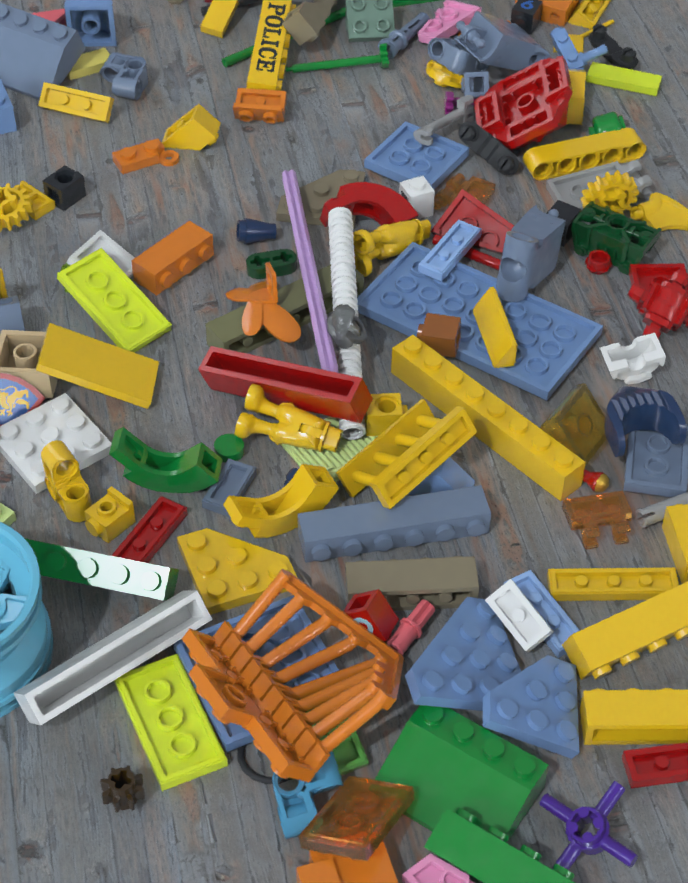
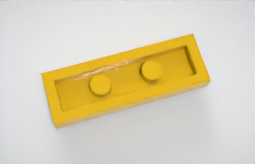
M44 82L38 106L109 123L114 99Z

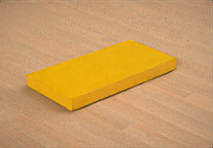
M49 323L36 371L148 409L152 402L159 361Z

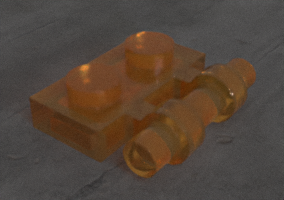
M458 173L455 177H451L446 182V187L439 190L435 195L434 209L440 210L447 205L449 207L462 189L485 204L495 193L496 184L475 176L466 181L464 175Z

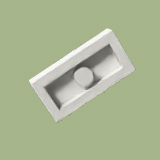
M511 579L485 599L527 653L554 632Z

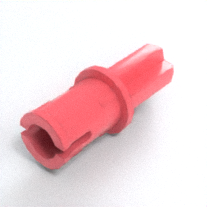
M421 600L407 618H402L399 621V627L386 644L403 656L411 643L422 636V628L435 612L434 605L430 604L428 600Z

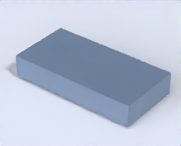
M228 459L220 471L218 482L211 485L203 498L202 508L230 517L223 505L229 495L244 496L256 476V467Z

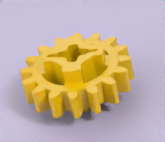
M616 170L613 175H610L609 171H607L605 177L601 178L597 175L594 183L588 182L589 189L582 190L583 197L580 198L583 209L588 203L594 201L596 205L604 208L609 206L611 211L624 215L623 211L625 209H632L630 203L638 201L636 195L639 194L634 178L630 177L627 172L621 175L620 171Z
M7 183L5 187L0 186V232L3 228L12 231L13 225L21 227L20 221H28V214L33 213L31 196L28 195L26 188L21 190L18 184L11 188L10 183Z

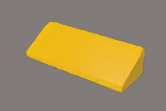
M581 0L567 22L592 29L611 0Z
M489 287L473 308V314L493 367L514 366L517 342L496 289Z

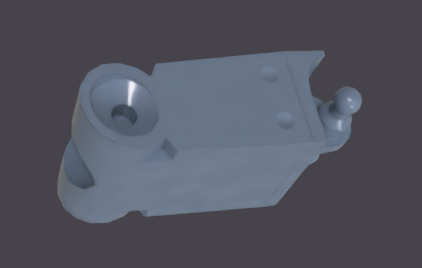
M480 11L475 12L469 25H465L463 21L456 23V28L461 30V35L455 36L454 39L481 63L520 71L542 59L550 58L549 52L515 23L510 24L508 21Z
M535 205L517 222L511 231L506 232L495 287L500 299L508 302L523 300L527 297L529 288L536 287L556 268L566 220L558 218L559 212L556 209H551L546 214Z

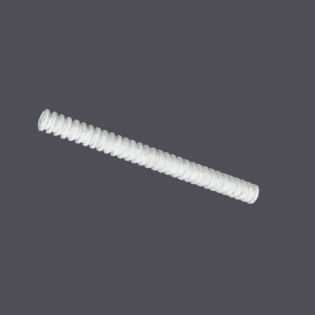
M336 207L328 213L333 311L340 304H348L355 310V316L358 317L352 213L348 208ZM352 320L349 331L360 336V328ZM335 344L338 373L363 378L360 344H353V346L347 349H341ZM365 416L361 423L339 418V429L343 430L341 437L348 440H356L366 434Z

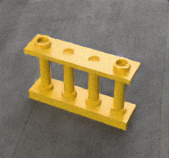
M421 399L340 468L336 474L350 497H354L364 487L370 486L383 507L391 509L477 433V430L465 408L457 406L443 419L435 418L425 399Z

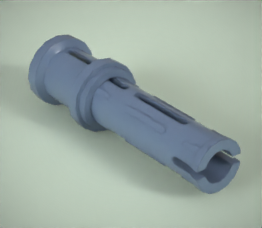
M421 12L400 30H393L388 38H384L378 43V50L379 44L387 43V50L390 49L388 59H393L397 55V51L405 49L408 41L430 20L429 16Z

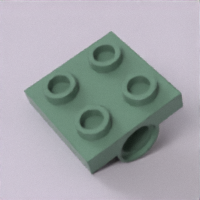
M345 0L348 42L381 41L384 38H388L389 34L395 30L392 0Z

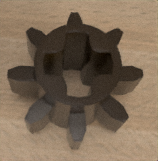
M129 765L126 768H111L108 779L100 780L101 788L104 791L101 794L103 804L112 803L116 813L120 810H135L134 805L137 799L145 798L144 788L142 787L144 784L143 775L141 773L134 775Z

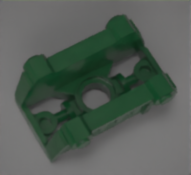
M591 201L575 218L571 230L576 254L585 256L586 254L589 255L591 251L603 250L610 255L613 266L618 267L621 273L629 275L630 264H639L645 254L653 248L661 236L662 229L653 228L646 225V221L633 220L623 214L611 211L609 206L604 208ZM582 220L585 222H590V225L583 223Z

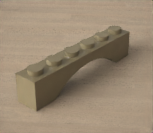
M314 0V3L305 1L287 14L282 25L299 46L306 41L311 43L320 35L319 30L326 24L325 19L331 15L332 12L330 10L337 4V1Z

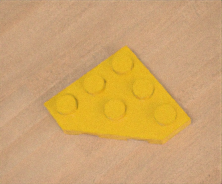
M205 528L177 537L178 547L192 581L210 615L255 602L281 569L289 571L297 577L288 556ZM283 589L280 594L287 592V590Z

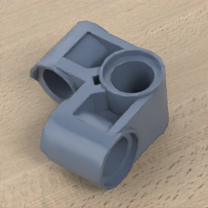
M433 38L428 44L429 56L453 73L463 75L464 72H485L489 65L478 61L453 38Z
M113 52L100 69V74L103 78L112 83V92L117 97L139 100L149 82L146 60L140 56Z

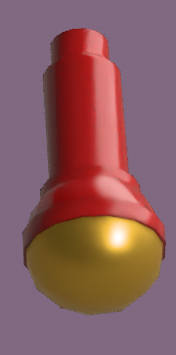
M584 469L582 481L587 483L594 492L601 493L608 488L609 478L604 472H590Z

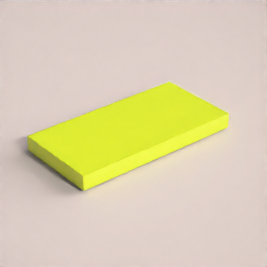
M103 248L96 250L57 273V280L118 347L135 353L171 330L172 324Z
M178 654L130 670L114 680L162 791L228 766L227 757Z

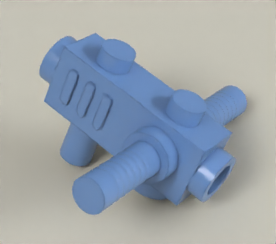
M557 27L550 33L552 44L558 55L563 56L566 60L568 69L585 70L584 66L587 65V62L608 53L605 44L586 53H578L565 28Z

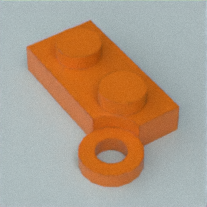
M158 138L112 152V159L123 175L159 163L163 166H174L179 162V154L173 150H165L164 145Z

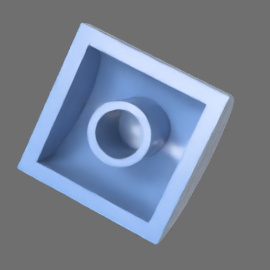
M112 0L65 1L66 24L68 27L78 31L85 47L117 46Z

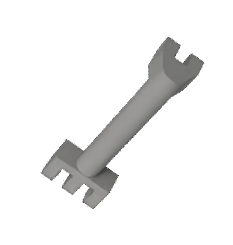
M466 95L458 99L456 110L413 132L414 138L419 143L429 146L433 144V138L430 136L437 130L455 121L459 124L473 121L474 115L471 113L474 111V106L471 103L474 102V96Z

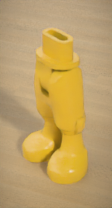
M413 219L384 224L373 232L363 229L353 232L356 269L364 277H367L373 270L372 259L384 260L400 255L412 242L422 245L423 241L430 237V221L427 219L422 221Z
M251 384L245 398V409L274 417L279 422L270 423L252 414L242 412L237 420L234 434L242 439L249 437L251 434L269 435V439L276 443V445H282L283 443L295 447L318 450V452H322L323 449L336 452L343 430L331 426L330 421H325L320 417L295 407L293 403L276 405L265 397L264 390L260 385Z

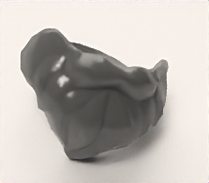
M348 304L338 305L335 307L333 314L327 318L328 333L332 336L335 344L341 349H347L353 346V344H361L367 337L365 326L355 316V310ZM352 320L359 326L361 336H357L349 331Z

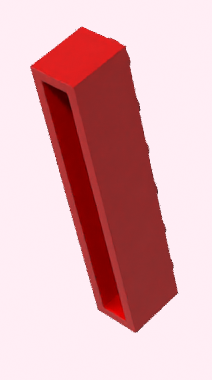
M213 346L209 348L198 368L200 374L212 390L246 397L251 384H257L263 388L265 397L274 404L293 403L295 407L304 411L358 423L362 422L373 400L363 378Z

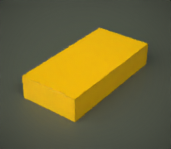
M212 0L200 25L201 32L223 38L237 9L239 0Z

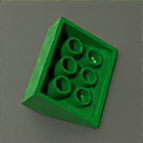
M420 705L406 723L371 784L368 793L430 831L434 830L445 808L456 813L460 807L477 817L475 825L485 831H488L489 827L493 826L511 837L545 788L549 764L450 708Z

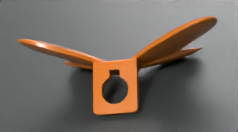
M270 262L265 263L266 281L257 282L248 288H234L225 294L227 299L231 301L247 302L242 316V330L245 335L252 336L257 334L263 325L269 333L283 342L291 343L300 339L301 328L298 322L289 312L277 304V278Z

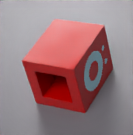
M380 589L353 595L343 611L384 642L391 637L392 630L399 620Z

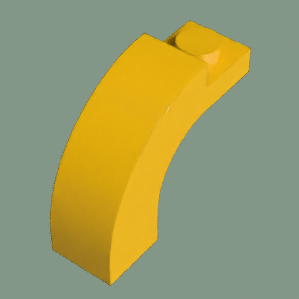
M302 464L290 482L278 492L262 498L229 495L223 505L230 515L231 521L236 526L241 528L248 527L254 538H268L298 528V513L322 510L333 498L339 487L325 467Z

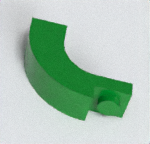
M124 427L114 432L109 452L110 456L125 466L123 477L129 481L153 491L181 494L203 490L217 483L223 460L202 442L182 452L167 453L158 451L143 443Z

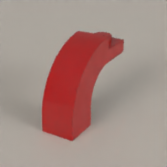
M354 182L340 186L337 197L325 202L319 220L324 227L329 226L328 213L336 207L348 208L352 216H367L377 221L380 225L417 219L419 214L402 195L386 186L371 182Z

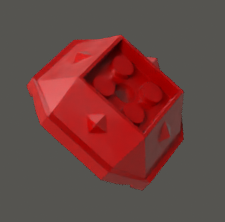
M557 56L555 59H542L493 85L484 96H479L474 100L477 124L492 134L507 148L516 150L534 141L541 142L544 136L566 126L568 104L573 90L568 65L564 57Z

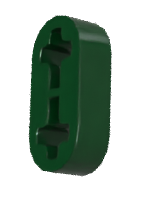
M289 249L255 253L246 259L247 274L253 279L266 278L265 263L267 262L271 263L276 277L292 274L297 269V255Z

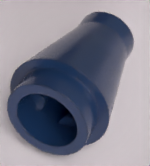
M249 218L238 220L236 226L237 241L249 244L276 239V224Z

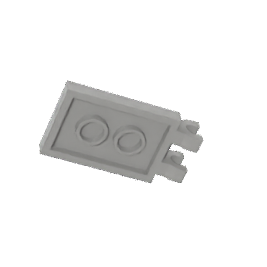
M637 159L622 166L616 161L546 180V189L555 203L557 200H560L583 210L580 198L583 197L582 190L589 189L587 183H594L597 175L603 178L607 171H609L610 175H613L616 170H619L621 175L627 172L630 177L634 178L639 191V194L636 195L637 200L638 196L640 198H649L651 191L647 186L652 185V179L649 175L640 177L637 171L642 169V165Z

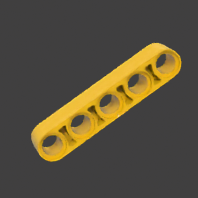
M623 128L621 130H613L530 148L523 155V163L533 178L540 181L616 161L621 164L637 160L645 154L646 145L633 128Z

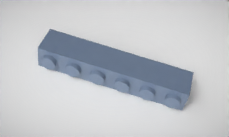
M482 485L407 496L391 509L383 507L380 501L298 513V536L305 563L324 561L343 556H355L362 553L387 551L393 548L418 546L425 543L487 534L490 529L491 511Z

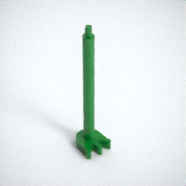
M387 43L379 44V55L292 64V66L286 67V72L293 71V73L376 63H380L381 68H388Z

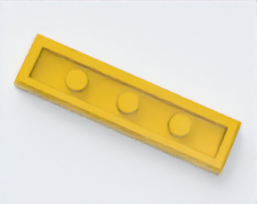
M676 567L548 569L547 571L549 593L556 601L648 600L679 585Z

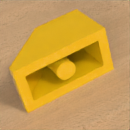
M197 104L166 129L162 144L165 148L200 151L206 145L211 146L216 142L219 137L218 131L221 122L204 107Z

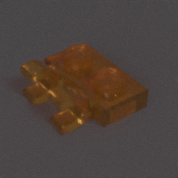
M623 491L563 500L562 509L570 529L581 530L582 542L586 550L598 548L599 545L596 537H600L598 526L611 525L612 537L616 545L629 542L626 532L631 530L628 522L631 521L633 512Z

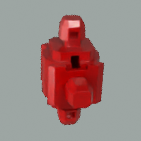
M678 269L674 272L669 282L663 280L661 285L654 283L649 291L645 290V286L632 284L627 296L636 303L639 301L643 303L638 312L640 315H644L642 322L647 324L642 336L655 333L657 338H659L662 334L661 332L667 334L670 329L677 331L682 323L688 328V292L684 290L688 282V273Z

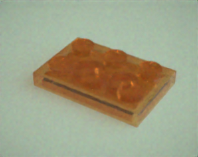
M349 776L343 783L344 786L339 787L299 835L300 847L322 854L328 853L349 857L353 860L368 861L415 800L413 786Z

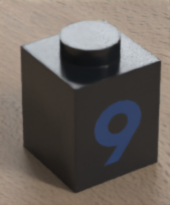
M518 0L511 10L510 22L517 24L527 34L532 35L541 21L543 1Z

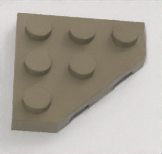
M340 169L300 187L299 190L307 224L324 226L319 219L325 202L337 197L340 186L354 182H365L366 172ZM282 195L276 212L277 221L291 222L286 195ZM357 215L352 216L353 229L355 228Z

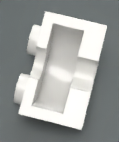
M655 333L639 336L629 346H621L618 342L600 347L612 379L624 380L627 385L638 384L652 378L651 372L659 365L663 367L666 355Z

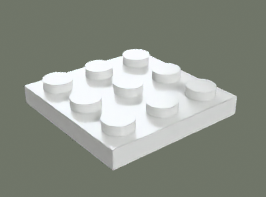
M66 393L0 426V452L36 494L47 489L41 451L48 443L56 440L64 442L78 461L80 470L109 456L112 444Z

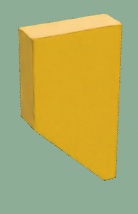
M24 180L20 182L21 190L26 188L28 195L31 196L33 213L28 215L34 220L41 218L56 208L54 200Z

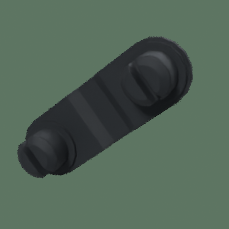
M602 24L593 26V31L588 35L591 46L595 49L605 44L608 53L602 56L616 67L633 70L638 64L636 51L630 47L621 48L617 41L607 34V28Z
M473 121L464 122L460 126L458 135L461 141L483 157L491 166L507 176L517 172L519 168L518 158L492 134Z

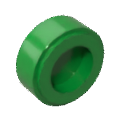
M235 434L221 435L214 442V453L221 457L224 463L228 459L238 461L244 455V442L242 438L236 437Z

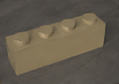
M475 556L345 562L347 604L353 595L380 589L393 611L414 610L423 599L428 600L430 604L434 605L435 609L458 608L466 597L478 598L479 582Z

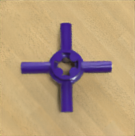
M614 781L595 808L580 807L573 811L548 793L542 797L540 806L566 823V835L570 842L555 862L556 864L569 870L581 852L587 855H596L603 850L629 868L635 864L638 855L610 836L611 827L607 820L608 814L626 791L622 785ZM588 823H593L594 827L599 829L594 837L591 832H585L582 837L579 836Z

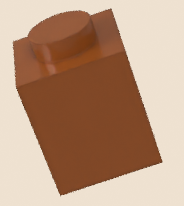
M427 313L424 324H419L417 338L441 356L456 358L461 339V317Z

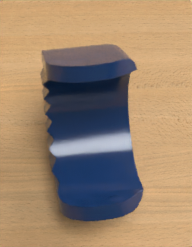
M622 386L608 402L604 430L615 457L625 454V435L636 430H652L661 433L675 445L685 443L687 436L685 418L676 400L668 392L650 388Z

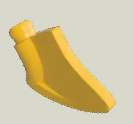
M654 192L650 194L648 201L637 204V206H633L630 210V216L633 220L646 221L647 225L653 228H661L662 231L671 229L688 231V209L664 194Z

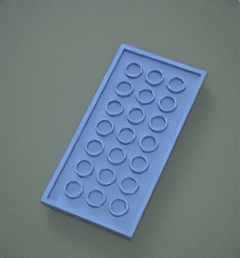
M412 242L357 297L358 313L407 336L414 335L417 337L419 324H424L427 313L461 317V339L456 359L546 401L601 336L603 331V325L530 293L518 302H508L500 299L517 342V354L514 366L494 368L475 320L473 308L489 287H496L497 279L460 262L457 263L442 282L418 272V264L431 249Z

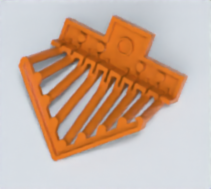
M281 569L234 628L229 622L224 621L214 636L189 628L182 638L190 650L189 656L197 662L188 673L197 686L195 688L196 692L208 701L213 708L212 714L217 720L224 724L234 723L241 725L244 729L248 730L254 738V746L268 757L273 772L283 779L290 777L309 783L329 758L332 750L380 710H389L397 700L404 657L294 574L284 569ZM283 589L294 595L247 642L242 640ZM303 606L310 607L321 615L318 620L264 656L254 655ZM330 626L337 627L348 635L346 639L278 672L269 669L319 636ZM357 646L363 647L375 655L372 659L295 687L283 685L352 651ZM344 720H346V721H345L343 724H341L337 729H335L331 734H329L325 739H323L322 741L320 740L321 737H323L325 734H327V733L330 732L332 729H334L336 726H338L340 723H342Z

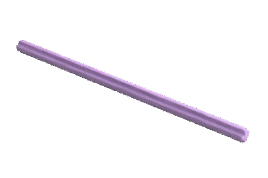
M292 169L290 171L284 170L282 181L321 369L338 373L332 337L327 330V314L296 172Z

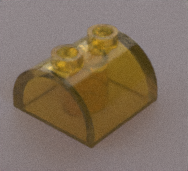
M586 383L574 386L540 427V429L584 460L585 466L607 440L604 430L605 415Z

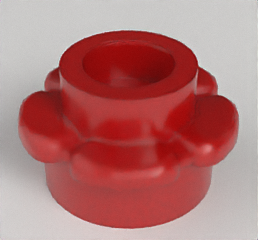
M603 250L591 251L585 259L587 269L593 274L600 275L609 271V267L612 266L610 255Z

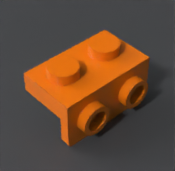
M237 88L236 103H233L235 119L244 122L259 120L270 124L284 122L287 100L286 91Z

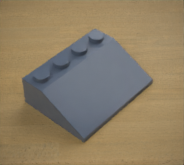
M0 3V79L4 87L40 100L43 83L46 82L60 86L86 48L76 29Z

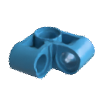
M333 751L330 752L329 758L309 783L297 780L299 784L292 791L281 789L279 783L283 778L275 773L273 774V792L285 839L321 829L312 797L340 785L344 786Z

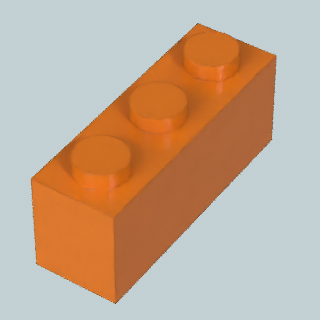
M189 220L131 260L133 280L157 296L214 255L213 234Z

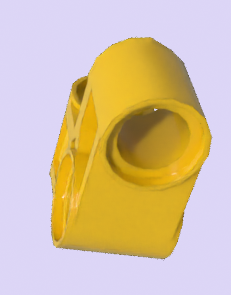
M59 440L52 441L41 451L47 489L53 500L58 503L70 521H86L84 511L92 506L89 487L80 474L79 463L64 442Z

